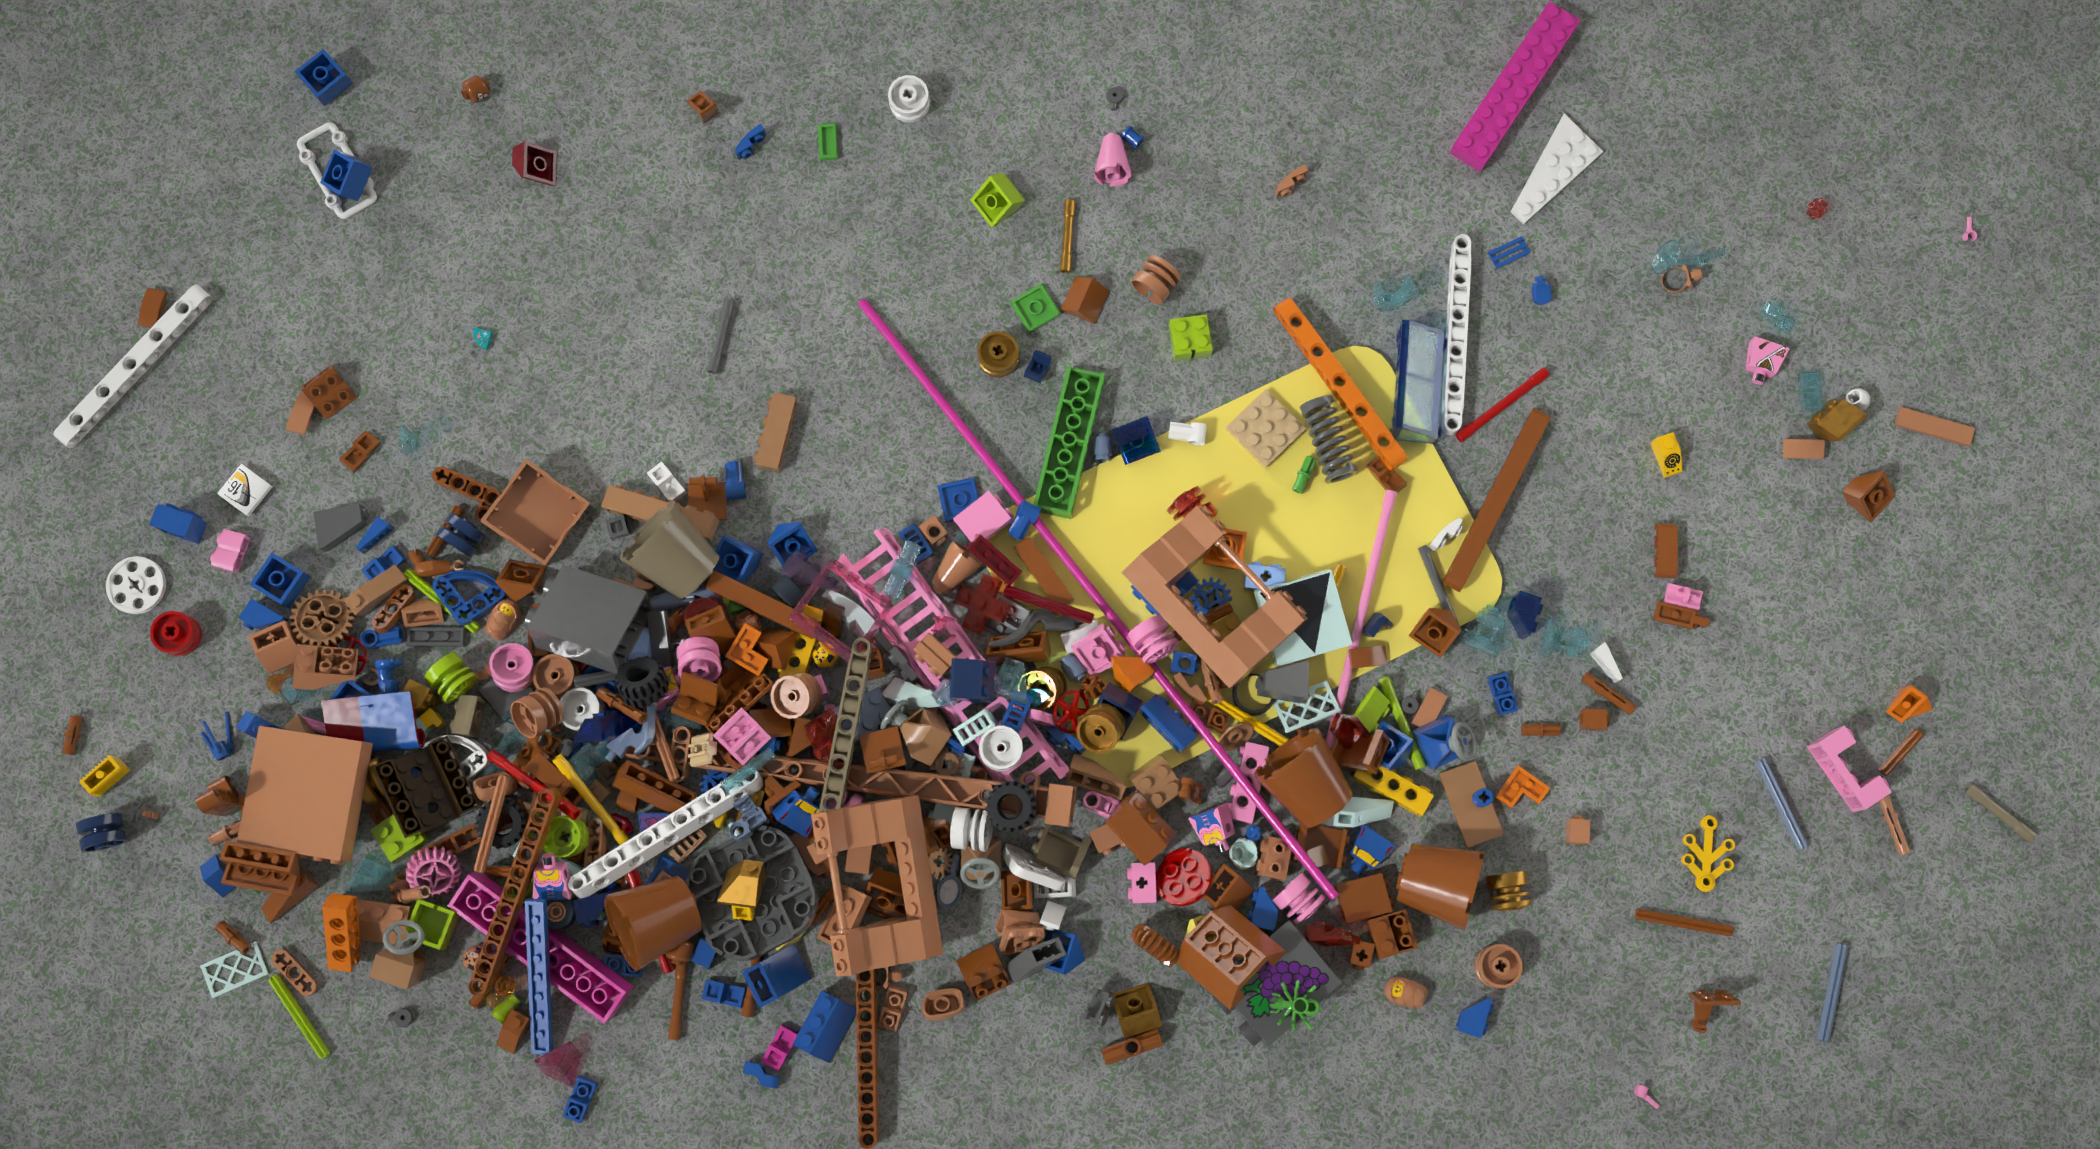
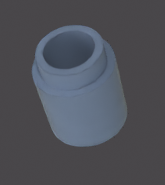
M1097 434V437L1093 438V457H1095L1096 462L1110 461V457H1112V438L1108 437V434Z
M1073 653L1066 655L1059 661L1061 668L1071 682L1075 680L1077 683L1086 677L1084 674L1087 671Z

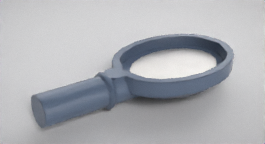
M958 853L953 855L949 875L941 879L936 889L937 902L944 909L954 907L961 897L962 884L956 876L961 859V854Z

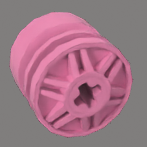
M1156 615L1143 621L1128 633V638L1134 647L1143 646L1138 654L1143 656L1142 661L1146 665L1165 658L1180 644L1178 639L1174 638L1175 634L1173 632L1165 633L1169 625L1161 615Z
M1303 872L1272 899L1280 910L1287 906L1291 907L1286 915L1288 918L1294 913L1297 914L1292 921L1294 925L1308 919L1326 898L1323 894L1319 895L1316 899L1313 897L1318 892L1317 888L1310 892L1306 890L1311 881Z

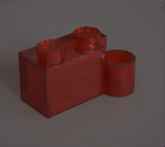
M833 709L826 710L804 725L807 738L814 749L813 753L821 761L829 762L838 717Z

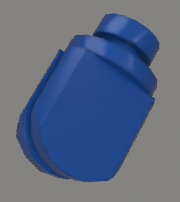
M1546 276L1535 277L1537 283L1532 284L1533 302L1537 305H1545L1552 298L1551 285L1549 282H1545Z

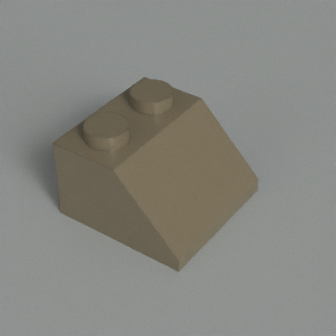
M460 695L459 700H456L454 706L456 714L450 723L451 733L479 739L487 702L478 696Z

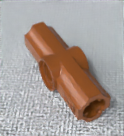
M1158 1029L1104 1047L1101 1051L1107 1066L1163 1046ZM1131 1041L1136 1042L1138 1047L1134 1053H1129L1126 1049L1127 1044Z

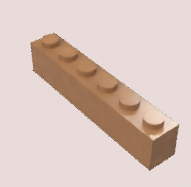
M608 485L601 505L608 512L647 522L661 508L666 510L668 503L675 502L678 506L679 503L673 500H668V502L661 501L662 498L655 495L647 497L638 490L630 492L621 485H615V487ZM686 505V507L679 506L707 541L712 542L719 520L714 516L715 513L707 510L699 512L697 508Z

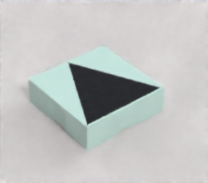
M1325 569L1301 576L1291 582L1267 586L1271 592L1281 590L1282 592L1286 591L1293 598L1292 602L1296 606H1301L1307 613L1305 616L1308 618L1271 653L1274 665L1279 667L1353 645L1332 570ZM1257 589L1254 590V595L1259 609L1267 602L1265 599L1267 596Z

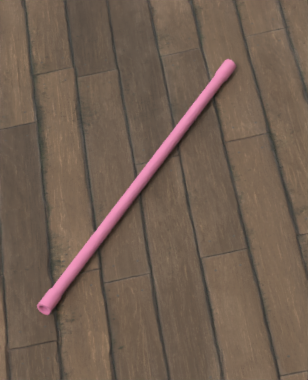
M1386 490L1382 512L1351 635L1353 645H1349L1348 650L1359 647L1391 512L1397 496V492L1392 490ZM1348 651L1336 696V702L1341 712L1331 716L1326 737V743L1329 748L1333 746L1336 739L1353 672L1350 666Z

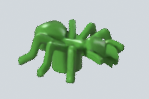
M1297 980L1294 989V1000H1292L1285 983L1282 982L1281 986L1288 1001H1285L1280 994L1272 993V995L1279 998H1271L1270 1001L1275 1002V1004L1269 1005L1273 1009H1278L1277 1011L1271 1010L1270 1013H1279L1284 1008L1288 1009L1277 1024L1281 1025L1288 1014L1293 1011L1291 1019L1292 1031H1295L1296 1014L1301 1017L1310 1030L1313 1029L1303 1013L1307 1016H1314L1320 1010V1005L1316 1000L1305 999L1316 989V986L1314 985L1302 997L1298 998L1300 981Z

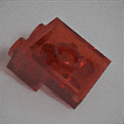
M1314 921V925H1306L1304 930L1306 941L1323 947L1360 945V937L1354 935L1352 931H1344V928H1335L1333 924H1326L1325 921Z

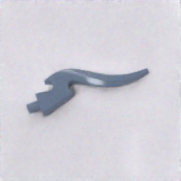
M654 702L651 706H645L644 712L648 714V718L643 723L642 731L639 734H636L630 728L607 744L606 747L611 750L605 757L607 761L611 763L616 756L623 758L630 747H634V754L638 755L650 746L655 736L657 703Z

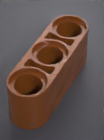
M1656 523L1654 530H1656V536H1654V549H1656L1654 567H1656V573H1654V576L1658 578H1676L1678 571L1677 524Z

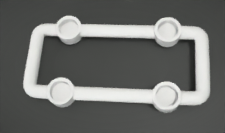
M328 122L298 139L299 159L303 164L309 166L326 196L325 204L327 207L334 210L339 218L347 219L373 205L377 200V195L373 189L374 181L369 177L363 191L367 192L369 198L343 212L340 207L342 203L340 198L320 183L323 176L315 164L316 156L311 150L306 148L305 143L331 130L333 134L332 142L336 146L341 147L344 153L354 156L347 144V135L339 131L334 123Z

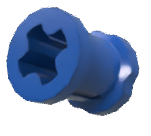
M1131 125L1121 135V139H1125L1131 144L1134 150L1145 139L1143 135L1140 136L1134 131Z
M1485 788L1476 791L1472 795V802L1480 808L1488 806L1493 801L1492 792ZM1482 793L1483 797H1486V800L1483 801V803L1482 799H1479V796L1482 795Z

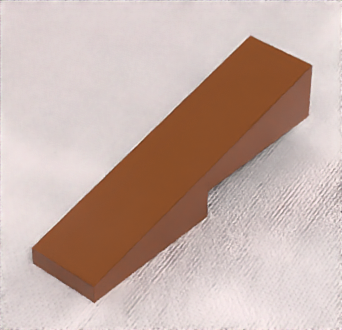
M1027 537L1013 547L1048 599L1066 605L1074 600L1030 537Z

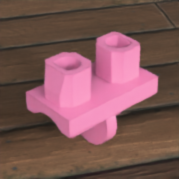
M1668 583L1664 602L1698 611L1703 591Z

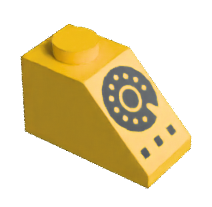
M1674 432L1655 438L1650 444L1664 478L1683 472L1681 449Z

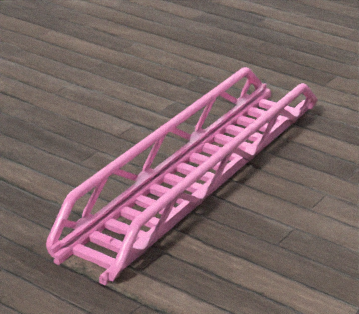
M886 528L876 529L873 533L882 545L854 565L851 564L845 554H842L836 562V568L890 643L896 646L908 660V665L918 675L917 679L926 690L931 689L937 693V698L942 703L939 708L953 727L956 728L968 720L962 711L971 705L972 702L961 701L956 704L953 698H950V686L945 689L939 681L942 677L940 675L934 676L928 670L929 666L926 662L921 664L914 657L916 653L913 649L927 633L930 632L934 636L943 628H946L951 637L942 644L949 649L957 643L963 651L956 656L957 658L985 659L904 553L892 533ZM888 551L893 560L864 581L858 572ZM899 566L905 575L875 596L870 587ZM911 582L916 591L887 611L881 603ZM922 597L928 606L901 626H898L893 617ZM934 612L940 621L910 642L904 633ZM996 672L994 693L998 698L986 707L991 713L1002 705L1007 709L1013 696ZM1013 705L1014 708L1024 711L1020 706ZM1013 711L1010 712L1011 715L1021 718L1020 714ZM1026 717L1019 736L1021 740L1027 736L1033 746L1023 753L1021 761L1015 768L1009 771L997 772L984 764L978 747L983 735L976 738L975 742L972 741L967 744L994 781H1014L1009 773L1037 752L1042 755L1045 761L1031 772H1035L1040 776L1051 767L1060 780L1069 772L1065 762L1049 745L1034 723L1026 720ZM1008 718L1007 721L1012 723L1015 720ZM969 724L968 726L973 735L976 734L971 724ZM961 729L966 739H968L969 736L965 729ZM1000 745L997 750L1003 752L1005 748ZM1028 775L1025 779L1026 784L1028 785L1035 778L1032 775Z

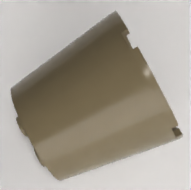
M670 502L667 504L668 508L666 510L664 508L658 510L631 539L633 544L630 548L625 547L620 560L679 599H682L695 592L699 585L713 573V569L719 560V555L675 502Z

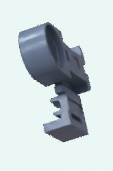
M748 794L733 804L737 811H741L743 815H741L742 818L730 826L729 834L735 841L742 842L753 835L751 831L764 822L769 824V819L760 807H756ZM738 827L744 828V833L741 836L734 835Z

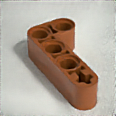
M442 466L435 468L432 473L433 480L440 486L479 502L475 511V518L479 522L483 514L493 504L491 503V498L495 495L498 497L501 495L494 488ZM441 475H443V476L446 475L450 480L448 481L447 479H444V478H441V479H440V476H441ZM459 481H464L463 486L457 488V483ZM481 488V492L474 496L475 489Z
M227 775L207 785L208 791L195 798V803L202 813L226 817L242 808L238 804L239 794L235 787L231 786L230 778Z

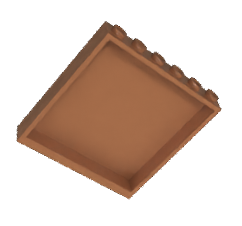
M259 726L237 843L293 852L298 854V858L308 859V856H313L314 861L325 862V859H331L330 863L342 865L343 861H351L373 743Z

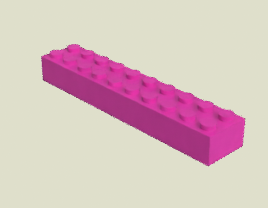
M1548 2L1453 144L1449 152L1451 155L1477 171H1482L1581 21L1580 19L1554 3Z
M472 872L467 875L448 904V907L487 935L503 888L483 873ZM523 904L506 950L527 965L525 905ZM506 906L505 911L508 915H510L511 909L510 907ZM499 925V932L503 934L504 928L502 925ZM548 928L550 983L602 1023H607L614 1018L634 986L561 931Z

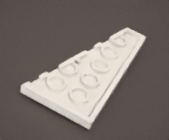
M1565 113L1511 210V213L1523 225L1603 153Z

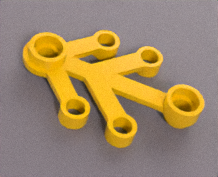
M1711 815L1704 816L1700 821L1702 829L1705 830L1703 851L1697 845L1694 835L1687 834L1682 838L1683 844L1688 846L1702 863L1701 871L1694 863L1693 855L1684 854L1681 857V863L1687 866L1695 875V885L1702 892L1711 891L1715 887V879L1734 867L1731 859H1723L1720 862V866L1710 872L1711 864L1725 852L1735 848V842L1732 839H1726L1722 841L1721 846L1712 852L1713 830L1717 828L1718 822ZM1709 819L1713 822L1711 827L1707 824ZM1687 837L1692 839L1691 844L1686 842ZM1727 841L1731 843L1730 849L1725 846ZM1686 856L1690 857V863L1685 862ZM1725 861L1729 862V868L1724 866ZM1704 878L1709 881L1707 886L1703 884Z

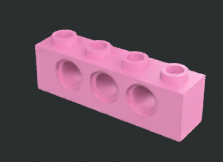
M1246 742L1244 746L1240 747L1238 757H1241V763L1237 766L1246 778L1251 780L1252 785L1259 793L1261 783L1255 778L1254 773L1258 766L1261 765L1263 767L1266 764L1264 759L1268 755L1269 747ZM1247 759L1255 761L1256 767L1254 769H1249L1246 766ZM1236 781V784L1232 783L1230 795L1233 796L1232 803H1228L1231 818L1233 821L1251 825L1256 805ZM1239 797L1247 799L1246 807L1238 805L1237 799Z

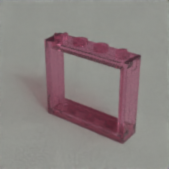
M831 559L826 562L788 619L849 662L852 649L802 613L830 571L835 572L884 608L864 636L868 641L873 637L894 605L891 603L890 598L875 592L876 589L869 583L864 584L860 581V577L856 573L845 570L841 562ZM860 643L858 645V652H862L867 643Z

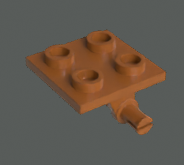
M701 475L700 477H689L688 505L697 508L699 512H704V510L715 513L714 516L718 520H727L726 482H717L716 476L705 477V475Z
M898 726L859 735L867 774L906 765Z
M1695 990V993H1689V998L1694 1000V1019L1691 1020L1692 1028L1696 1032L1705 1033L1707 1031L1705 1025L1713 1005H1741V1001L1734 997L1733 994H1729L1727 990H1715V993H1708L1706 990Z

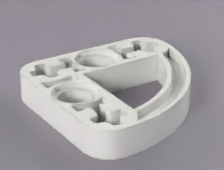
M439 736L426 742L423 747H427L430 742L448 736L450 743L461 744L472 750L474 753L460 763L462 768L467 765L471 769L470 775L466 776L468 781L472 780L491 763L487 758L488 750L478 741L467 736ZM479 756H483V762L477 763L475 765L474 762H477L480 759Z
M1005 844L1001 855L1014 875L1061 891L1066 881L1060 873L1031 861L1033 854L1011 844Z

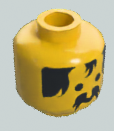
M821 639L812 652L813 660L820 667H831L840 656L841 649L835 640Z

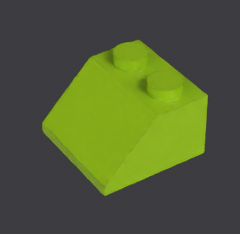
M1004 172L990 175L970 201L991 228H993L1016 212L1025 202V199Z
M1373 686L1347 723L1362 733L1369 734L1370 732H1375L1379 726L1377 721L1380 716L1384 718L1390 710L1388 707L1390 701L1378 688Z

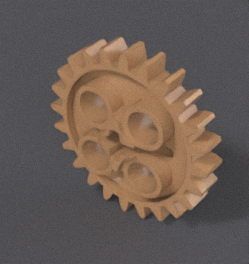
M326 589L323 590L322 594H319L318 590H315V595L308 592L307 599L301 596L302 603L295 602L297 609H291L294 615L289 616L292 621L290 627L293 629L294 636L297 635V640L302 641L303 645H326V647H330L331 643L338 646L337 640L344 642L343 635L350 636L348 630L354 629L351 623L355 622V618L352 617L354 613L344 602L347 597L342 599L341 593L335 596L334 590H331L328 594ZM321 606L320 609L313 610L314 607ZM336 610L340 611L337 615H331ZM314 623L312 627L306 628L307 624ZM327 628H333L332 631L328 633L324 632Z

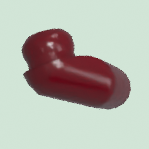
M616 813L610 815L626 834L633 831V826L627 817Z

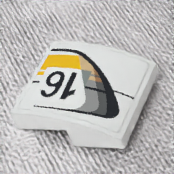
M241 464L217 494L249 517L273 486Z

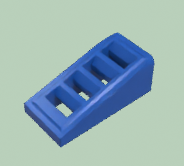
M376 517L357 544L356 549L363 554L389 534L394 527L381 518Z
M915 523L898 532L918 565L934 556L933 551ZM912 530L915 531L914 534L907 538L904 536ZM917 536L919 537L918 540H916V541H914L913 543L909 544L908 541L912 540L913 538H915V537H917ZM922 542L923 545L913 550L912 547ZM926 548L927 551L917 556L916 553Z
M1015 690L1000 726L1012 728L1019 734L1033 697ZM1019 697L1021 699H1024L1027 701V703L1024 704L1019 701H1016V698ZM1013 705L1023 707L1024 711L1014 708ZM1013 711L1020 714L1021 718L1011 715L1010 712ZM1008 718L1018 721V725L1007 721Z

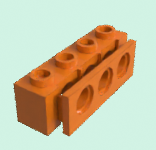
M329 894L322 906L328 969L352 972L355 965H358L360 961V953L358 951H361L357 896Z

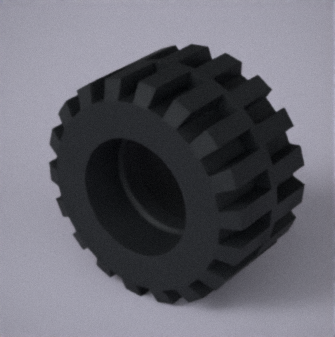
M640 656L636 657V659L628 660L629 662L624 663L622 668H619L617 674H615V684L622 700L626 705H631L634 708L637 706L639 708L648 707L654 702L657 703L660 698L665 696L664 693L668 691L669 681L661 662L654 657L649 658V656L642 658Z
M1009 781L996 785L994 790L988 794L989 798L986 799L987 807H985V810L988 812L987 817L992 821L991 824L997 826L999 830L1006 832L1023 830L1031 825L1033 819L1037 816V797L1034 796V791L1029 786L1021 782ZM1011 794L1017 795L1023 803L1022 813L1014 819L1007 818L1001 810L1002 800Z
M504 798L501 811L508 813L512 817L513 828L507 834L495 832L492 846L496 849L508 848L516 844L522 838L528 823V815L525 814V808L521 807L518 801H513L512 798ZM492 800L486 803L479 810L478 815H476V833L481 838Z

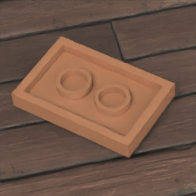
M842 884L841 890L847 928L851 930L858 928L872 897ZM835 899L816 937L830 945V936L838 934L837 930H840Z

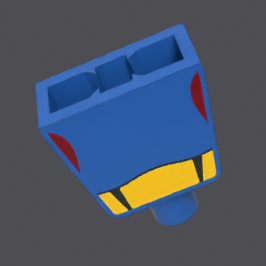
M811 786L805 794L794 790L772 813L777 821L807 837L813 827L811 814L819 813L820 807L815 802V799L820 793Z
M1362 825L1349 852V855L1355 858L1350 869L1360 875L1365 866L1371 870L1375 869L1394 849L1395 845L1366 825Z

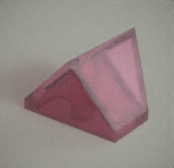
M571 1041L534 1060L545 1075L574 1089L580 1053Z

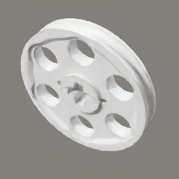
M139 556L129 557L117 563L110 571L106 581V592L110 602L117 609L130 614H141L150 611L161 601L166 590V578L161 567L154 561ZM136 562L138 565L137 570L130 572V564ZM154 567L155 575L148 577L147 570ZM118 575H122V583L120 585H115V577ZM132 580L135 582H139L138 586L140 590L133 588L134 584ZM157 586L159 589L158 593L151 596V587ZM124 593L126 600L123 603H118V595ZM138 599H143L144 605L137 609L135 602Z

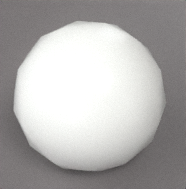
M1861 388L1849 391L1845 398L1847 402L1861 411L1866 410L1871 401L1868 392Z

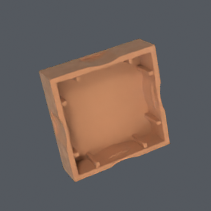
M525 459L510 479L505 490L494 501L480 522L546 566L588 508L590 502L568 487L561 485L548 473Z

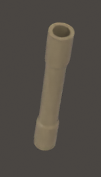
M1973 783L1969 784L1964 792L2013 828L2027 842H2031L2036 837L2037 833L2024 823L2018 821Z

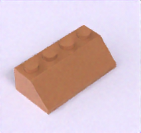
M357 899L360 939L362 941L383 943V934L386 928L396 921L409 920L414 907ZM400 926L401 930L405 931L407 926ZM394 931L389 935L391 945L395 944L397 938Z

